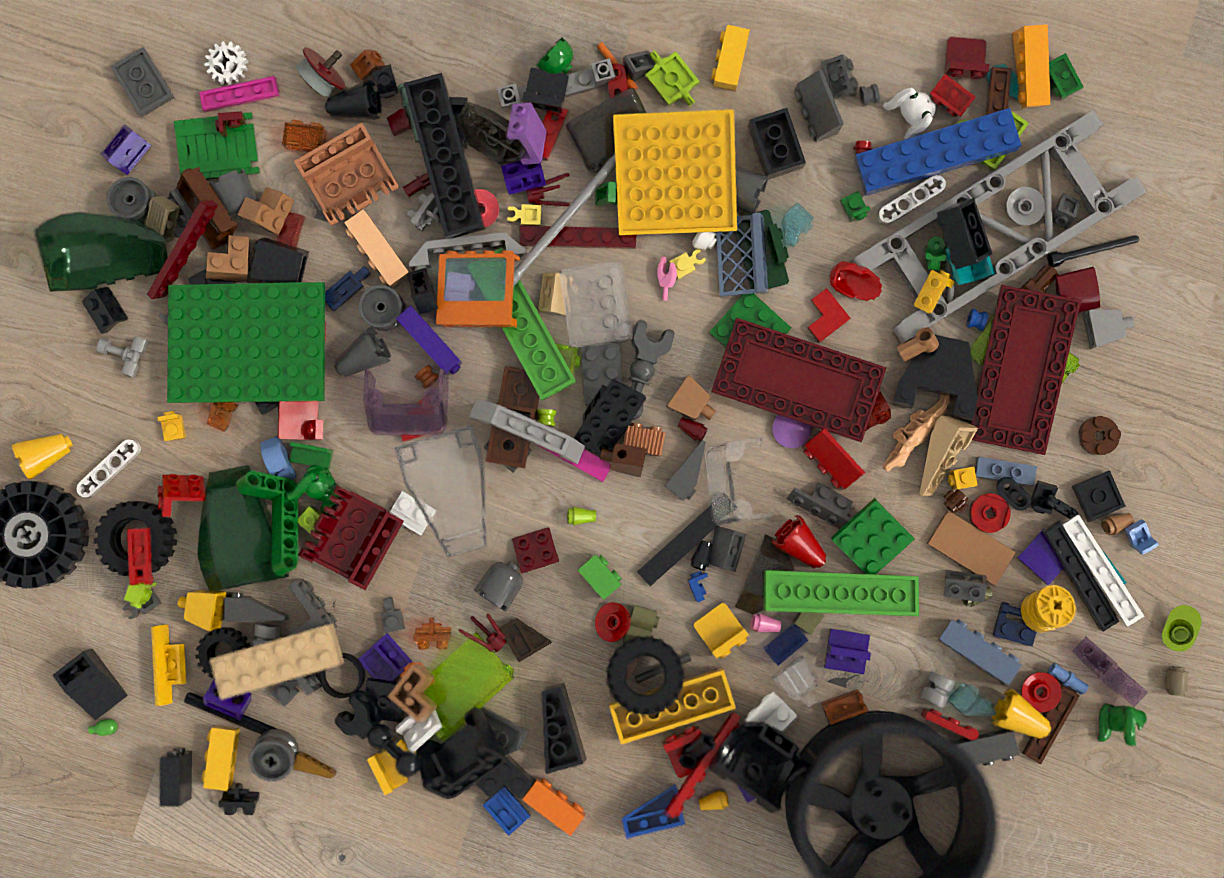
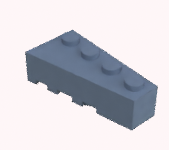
M952 619L939 641L959 655L965 656L974 665L983 668L990 676L1001 680L1000 683L1009 686L1022 667L1019 663L1020 659L1011 653L1007 656L1001 652L1002 647L994 642L989 644L984 640L985 636L976 630L972 633L966 629L968 627L967 624L959 619L957 621Z

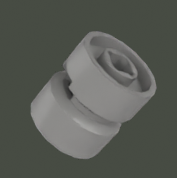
M256 623L253 635L257 639L253 640L251 647L279 639L281 627Z
M931 671L927 679L929 685L923 688L920 697L944 708L949 698L947 693L952 691L955 682Z

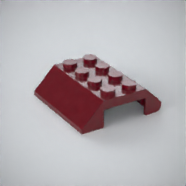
M336 485L333 493L340 497L331 495L329 499L339 504L336 509L329 506L324 507L323 510L330 515L321 512L313 528L320 532L314 530L310 532V535L319 539L317 544L305 541L303 545L309 549L302 547L298 556L311 563L314 561L347 578L348 582L366 591L404 520L367 498L340 485Z

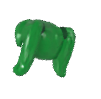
M312 465L306 470L303 478L298 482L294 490L287 493L286 497L288 500H296L305 492L309 497L322 501L320 512L329 515L323 509L325 506L333 508L336 505L329 498L331 495L340 497L333 493L336 485L339 484L335 482L329 469Z
M1104 704L1099 713V736L1097 740L1105 742L1110 738L1112 731L1123 733L1126 745H1137L1135 741V724H1137L1138 730H1141L1147 721L1146 713L1132 706Z

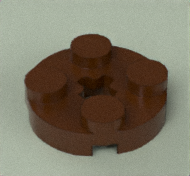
M1103 416L1087 419L1079 429L1080 445L1086 452L1092 455L1111 453L1117 447L1121 438V431L1116 423ZM1096 431L1103 433V440L1099 439L1097 441L1095 439L1097 437Z

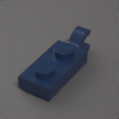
M365 266L356 274L349 271L325 292V302L333 311H336L364 287L361 281L368 278L372 273Z

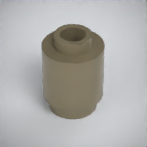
M1172 666V669L1167 670L1166 689H1168V694L1185 696V691L1188 689L1189 672L1185 671L1184 667Z

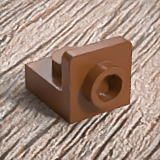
M364 50L350 66L360 80H365L372 74L373 68L385 66L382 61V56L377 51Z

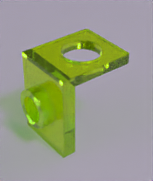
M555 343L558 349L573 352L570 371L574 374L575 367L579 368L581 356H577L578 348Z

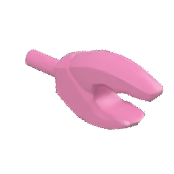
M662 257L657 268L659 285L663 287L662 300L667 301L668 287H673L677 278V269L675 264L671 262L669 272L666 273V257Z

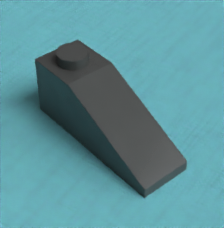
M704 440L700 442L665 485L682 501L686 498L690 500L696 492L694 488L697 484L706 442Z
M231 593V597L224 598L225 622L282 621L289 619V615L250 596L243 597V593Z

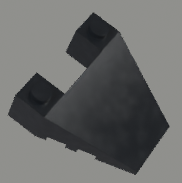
M935 335L939 342L938 348L933 352H922L914 357L898 382L893 405L912 409L917 389L955 397L951 417L971 422L978 399L969 342Z

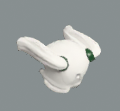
M914 88L903 89L889 102L883 104V108L886 110H894L900 107L901 114L911 125L905 133L904 139L915 137L924 131L932 122V117L936 111V105L930 100L929 96L926 93L915 91Z

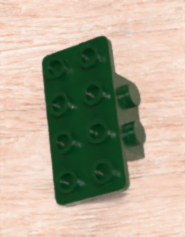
M769 210L755 212L761 213L764 216L768 289L787 285L789 278L785 263L789 255L787 248L782 245V230L777 227V223L773 224ZM750 220L743 221L738 228L746 233L750 228ZM738 230L735 231L738 242L743 237V234ZM746 238L739 247L747 253L752 247L751 241ZM747 257L743 262L746 272L753 266V261ZM748 277L750 288L754 289V280Z

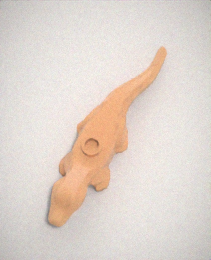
M941 395L938 402L924 412L920 409L910 416L911 422L906 427H900L893 433L892 437L898 443L883 464L884 470L890 471L895 466L902 467L905 465L914 447L925 442L927 436L933 431L935 421L948 412L947 407L951 402L950 396Z

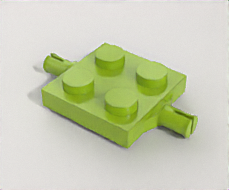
M656 50L653 53L651 52L649 56L655 62V66L645 74L646 79L668 106L683 98L691 107L696 101H694L689 92L699 84L698 78L676 51L663 59L657 54Z

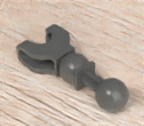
M641 319L636 322L630 339L636 352L634 358L636 360L630 367L631 377L628 379L633 381L631 388L642 393L644 385H649L650 382L648 381L654 376L655 369L653 365L657 363L660 356L670 351L675 335L673 330L667 329L662 333L658 342H652L646 335L647 323ZM643 405L641 406L633 420L638 419L642 415Z

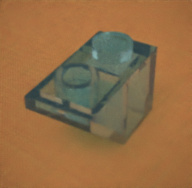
M798 202L782 219L783 247L786 248L789 246L793 248L800 241L799 235L802 232L806 234L814 226L812 224L814 217Z
M963 682L948 698V701L965 716H992L997 713L993 709L994 704L986 697L982 699L978 695L980 691L973 684L968 685Z

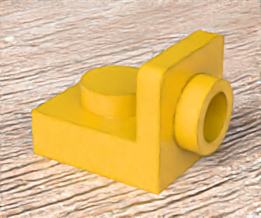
M175 411L164 412L161 417H157L158 421L162 424L164 441L186 438L182 415L175 414Z
M974 467L949 471L948 483L950 487L952 486L953 490L978 486Z

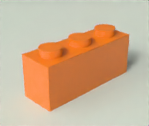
M537 777L522 800L571 836L585 817L584 808L577 802H570L567 799L568 796L563 791L558 790L557 792L551 787L552 783L547 779Z

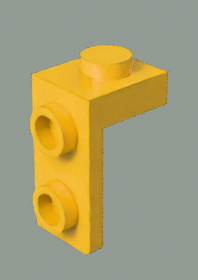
M931 270L914 306L931 314L945 287L952 288L955 281L950 279L951 274L942 270L939 273Z

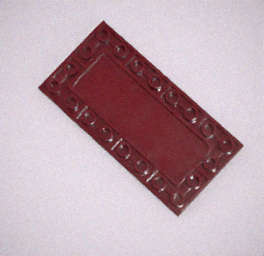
M1000 285L977 388V405L973 420L969 423L978 428L972 438L973 441L1041 455L1046 454L1081 300Z
M736 318L711 393L819 429L825 428L828 432L861 443L887 367Z

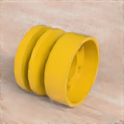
M1057 585L1047 586L1027 595L1021 605V614L1024 622L1033 631L1039 633L1049 632L1069 624L1074 618L1076 611L1075 602L1071 594L1063 587Z

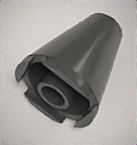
M367 328L335 360L336 365L334 367L339 375L347 377L390 361L388 358L391 357L386 343L382 338L379 340L375 336L378 333L373 328Z

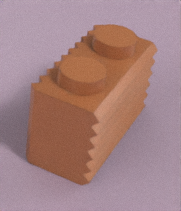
M631 423V426L628 425L623 445L646 448V454L661 456L665 432H661L662 428L650 426V429L642 428V424Z

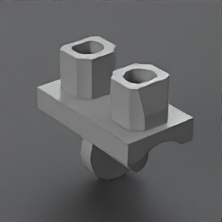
M422 193L418 198V202L422 206L418 211L412 208L407 213L408 218L411 220L410 222L421 231L427 225L430 226L433 220L437 223L441 220L437 217L439 212L432 193L430 195Z

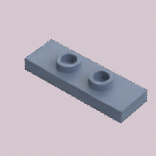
M977 457L976 477L993 480L1011 477L1018 484L1030 486L1035 484L1037 466Z

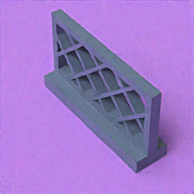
M761 213L738 216L737 230L743 234V237L737 244L729 239L734 231H729L727 235H724L721 231L716 232L720 297L768 293L764 216ZM750 220V228L746 233L738 228L743 221ZM746 238L752 244L747 253L739 247ZM727 240L734 245L728 255L722 251V245ZM737 248L745 254L738 263L730 258ZM747 257L753 261V266L748 272L740 266ZM728 259L736 265L729 274L723 270V265ZM738 268L746 274L739 283L731 277ZM748 277L754 280V289L746 290L741 285ZM730 278L737 285L732 291L725 292L724 284Z

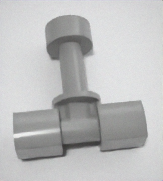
M135 336L132 346L122 349L111 345V340L101 338L96 350L104 355L110 352L121 356L122 361L125 362L121 373L135 378L140 367L137 362L140 355L145 354L149 341Z

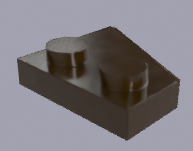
M518 618L499 628L506 636L505 640L518 662L552 643L550 639L544 637Z

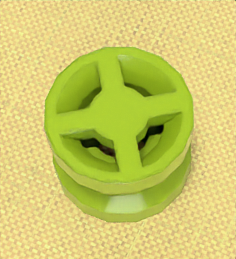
M537 409L539 416L536 421L546 426L555 427L554 416L557 411Z

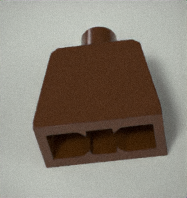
M615 444L614 451L602 448L600 460L611 462V470L641 477L647 449Z

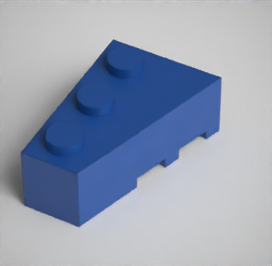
M676 784L622 817L626 839L685 825L683 812L678 817L674 816V818H669L663 814L677 793Z

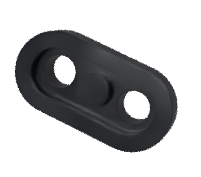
M1003 477L998 480L996 484L998 493L1014 509L1022 511L1031 505L1030 495L1013 478ZM1005 484H1010L1007 488L1003 487ZM1022 496L1023 499L1018 501L1017 498Z

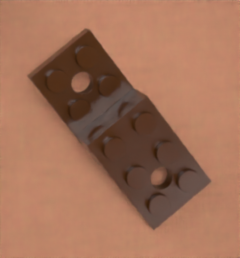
M505 366L499 402L496 404L536 421L540 397L525 369ZM518 384L526 385L527 390L524 394L516 392L515 388ZM492 425L486 462L526 468L530 441ZM506 440L514 442L515 447L512 451L504 449L503 444Z

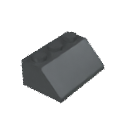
M821 69L797 83L794 91L796 101L800 102L802 106V116L809 123V134L812 138H815L816 142L837 135L844 124Z

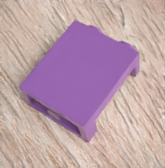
M531 102L513 104L507 137L508 139H520L522 142L521 162L523 165L542 163L547 130Z

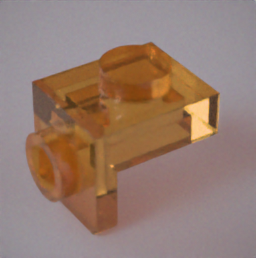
M233 402L213 403L207 424L225 432L228 429L232 413L237 410L238 405Z

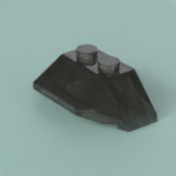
M468 101L465 102L458 121L462 126L469 146L500 165L523 158L526 149L520 139H508L507 137L509 120L491 109Z
M768 535L763 537L734 606L752 615L764 611V571L793 572L795 569L789 554L775 547L772 544V540L776 541V539Z

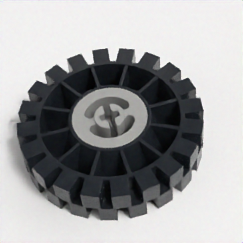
M21 481V483L14 482L5 485L6 489H0V582L5 581V585L10 587L28 589L50 586V584L58 583L65 579V575L71 574L77 568L75 563L82 561L85 552L82 551L83 546H88L89 536H85L84 530H89L88 520L82 519L81 515L85 514L82 506L76 505L75 501L77 499L71 493L64 492V488L49 484L48 482ZM29 520L36 523V526H24V528H21ZM35 541H39V543L32 549H29L24 546V544L36 543Z

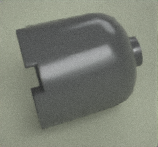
M735 167L736 207L749 213H755L761 202L758 200L760 192H765L768 178L750 170Z
M244 169L239 174L235 170L219 176L220 181L215 184L213 181L209 183L229 212L228 216L231 215L232 218L239 217L240 220L243 218L238 216V212L245 197L257 201Z
M510 561L507 564L503 562L493 563L473 591L479 593L480 596L492 604H496L506 612L523 584L522 575L517 571L519 567Z

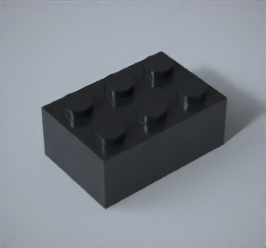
M787 108L750 119L748 128L764 175L768 180L802 169L805 166L806 161Z
M974 198L953 204L937 212L938 224L942 227L944 242L949 248L950 260L954 264L955 269L976 264L993 254Z

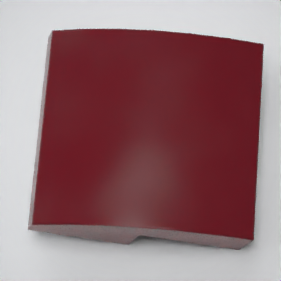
M1094 267L1055 276L1056 294L1058 296L1081 300L1078 313L1100 308L1099 286Z

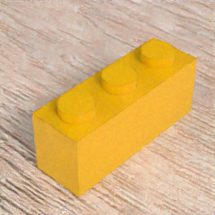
M727 25L726 31L721 32L719 42L723 43L721 50L717 49L715 61L719 62L718 67L713 68L712 71L713 87L736 91L749 29Z
M216 725L209 730L207 735L209 749L206 750L204 761L207 762L206 770H203L201 778L202 782H204L203 788L224 791L232 788L240 728Z

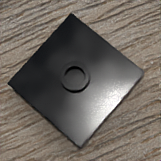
M1110 470L1072 486L1088 522L1126 507Z
M367 678L365 693L375 701L378 716L382 720L401 723L404 710L388 697L399 682Z

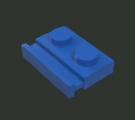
M506 785L483 804V807L508 836L531 817L530 813Z

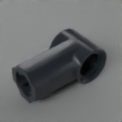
M708 733L701 734L692 742L684 745L679 763L687 769L695 768L698 760L714 749L715 742L713 737Z

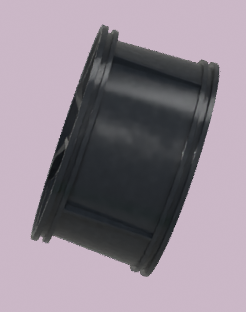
M876 710L867 711L834 724H828L816 733L803 747L799 754L804 761V765H807V770L796 776L787 787L785 814L792 841L804 860L812 878H854L871 852L898 836H901L905 846L923 871V875L918 878L985 877L991 865L997 842V812L990 787L984 775L970 756L959 746L915 718L896 712ZM907 735L918 737L944 760V766L918 776H883L880 773L883 736ZM861 743L862 766L852 796L819 782L826 769L836 758L854 745ZM949 787H956L959 797L958 825L948 850L943 856H940L920 831L913 798L914 796L932 793ZM810 804L834 810L859 831L847 843L830 867L818 856L809 841L808 812Z

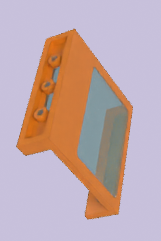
M503 250L502 254H495L494 251H483V254H477L476 251H465V254H458L457 251H447L446 254H439L436 325L442 327L517 328V319L512 318L514 261H520V257L509 250Z

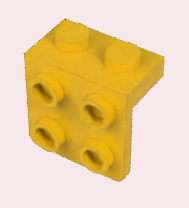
M725 603L719 604L693 624L716 659L718 657L723 659L729 655L732 647L735 645L737 647L741 646L747 641L746 637L749 636Z

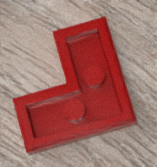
M827 288L811 300L822 317L811 324L808 329L819 343L851 319Z

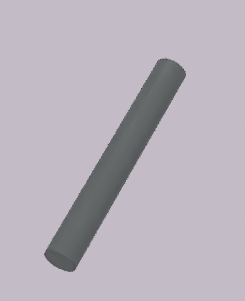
M689 653L680 657L682 665L692 661ZM660 665L636 675L634 678L638 684L664 673V669Z

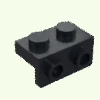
M109 287L94 289L81 301L101 334L108 333L117 323L128 319Z

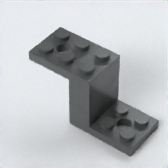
M295 580L288 585L311 619L286 637L329 624H334V628L338 627L335 624L337 622L336 618L331 612L328 613L325 610L324 601L319 596L316 597L313 593L314 588L308 580ZM315 672L295 678L307 696L322 687L319 676Z

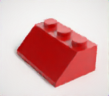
M825 428L818 431L802 446L805 449L803 451L810 460L814 459L818 463L817 468L824 475L827 473L832 478L830 482L837 489H846L866 473Z

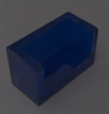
M791 624L763 649L774 663L779 666L809 640L795 624Z

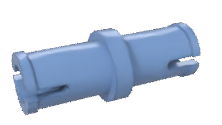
M1057 663L1049 667L1048 674L1060 680L1062 685L1071 687L1080 695L1085 694L1088 690L1089 685L1075 677L1073 672L1066 671Z

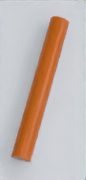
M603 42L597 45L602 55L606 59L610 58L611 64L619 63ZM628 75L629 89L634 92L638 86Z

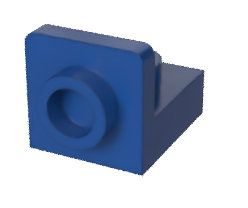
M701 571L691 574V578L687 580L697 603L705 600L703 595L706 594L703 584H698V581L708 577L707 573L702 574Z

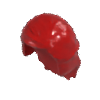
M839 262L830 272L831 286L848 298L855 297L864 301L875 300L882 292L880 278L870 269L858 266L854 262Z

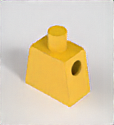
M191 591L187 593V597L181 596L179 598L178 607L185 609L184 619L207 631L220 629L226 591Z

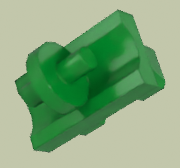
M940 236L931 237L927 245H924L927 269L939 270L941 261L946 260L945 242Z

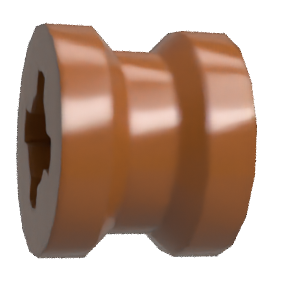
M427 365L415 375V378L422 382L424 389H427L438 380L439 375L433 373L432 367Z

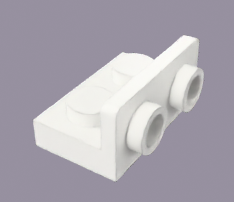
M434 710L425 722H417L408 715L395 727V730L403 735L408 750L415 752L442 725L436 710Z

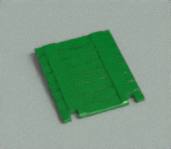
M252 112L243 113L245 121L253 119ZM218 116L174 121L180 176L184 170L197 167L200 168L199 172H202L206 180L217 179L219 176L235 170L239 174L242 169L245 170L247 175L260 173L259 167H252L251 163L258 162L254 124L246 123V125H240L238 128L226 126L227 137H222L220 132H217L215 120H218Z

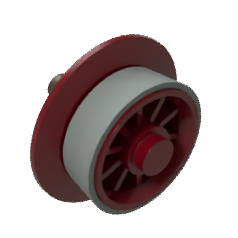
M307 47L303 49V54L306 58L296 65V69L311 88L325 97H329L335 87L341 90L346 88L345 82L332 67L342 57L340 51L336 50L333 55L325 60L312 49Z

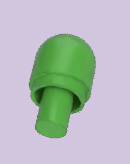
M113 719L100 720L96 725L89 726L88 732L89 734L97 733L99 736L112 735L117 731L118 724Z

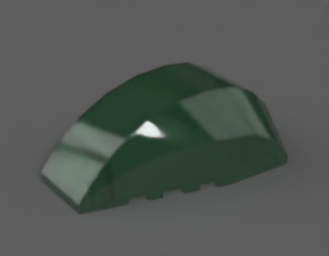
M86 212L67 213L46 220L35 229V237L50 292L90 290L98 288L100 284H116L117 280L126 279L129 281L135 279V276L143 274L145 277L159 274L168 258L166 239L161 234L138 221L121 216Z
M249 465L210 472L208 476L205 500L203 501L200 518L197 555L203 578L211 591L289 577V573L284 576H278L272 570V516L266 506L265 499L244 495L237 489V481L251 471Z

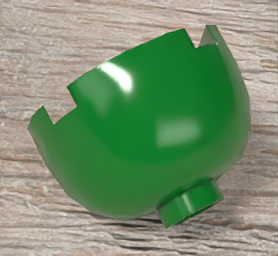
M561 37L556 42V45L543 55L536 66L548 73L566 74L573 67L570 64L574 55L572 47Z

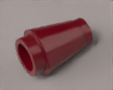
M684 417L681 418L677 426L694 441L697 440L699 442L703 440L708 430L705 424Z

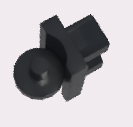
M236 783L235 789H228V792H223L222 799L218 802L219 807H223L225 815L235 814L237 808H243V814L253 815L260 794L259 792H249V789H243L242 783Z

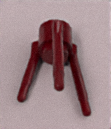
M565 173L545 181L546 185L566 178L570 174ZM559 184L527 190L529 203L534 202L535 205L566 207L570 205L565 202L541 201V199L545 198L544 192L560 188Z
M489 613L486 614V617L496 633L494 631L490 633L474 616H471V620L488 636L486 638L488 643L462 629L458 630L459 633L482 645L490 652L493 650L498 652L507 642L504 639L506 636L500 631Z

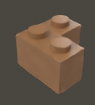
M266 187L259 202L245 197L238 216L263 230L279 235L294 199L282 192Z
M229 235L227 254L207 252L206 279L246 282L248 275L249 237Z
M412 664L388 697L414 720L425 722L438 706L423 693L435 676L421 664Z

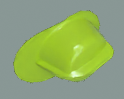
M1180 605L1172 609L1162 631V639L1166 647L1172 651L1181 652L1193 646L1202 623L1201 615L1197 609L1189 605Z

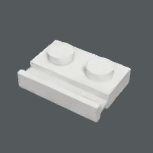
M402 491L390 512L404 520L402 525L422 536L437 511Z

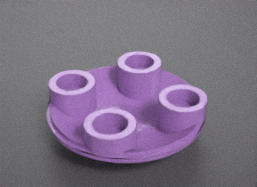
M777 415L772 425L774 438L780 445L787 448H797L804 445L810 438L812 430L810 425Z

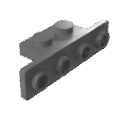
M819 482L811 496L794 488L787 497V500L794 505L807 510L810 514L825 520L828 524L834 525L839 529L851 519L847 514L853 501Z

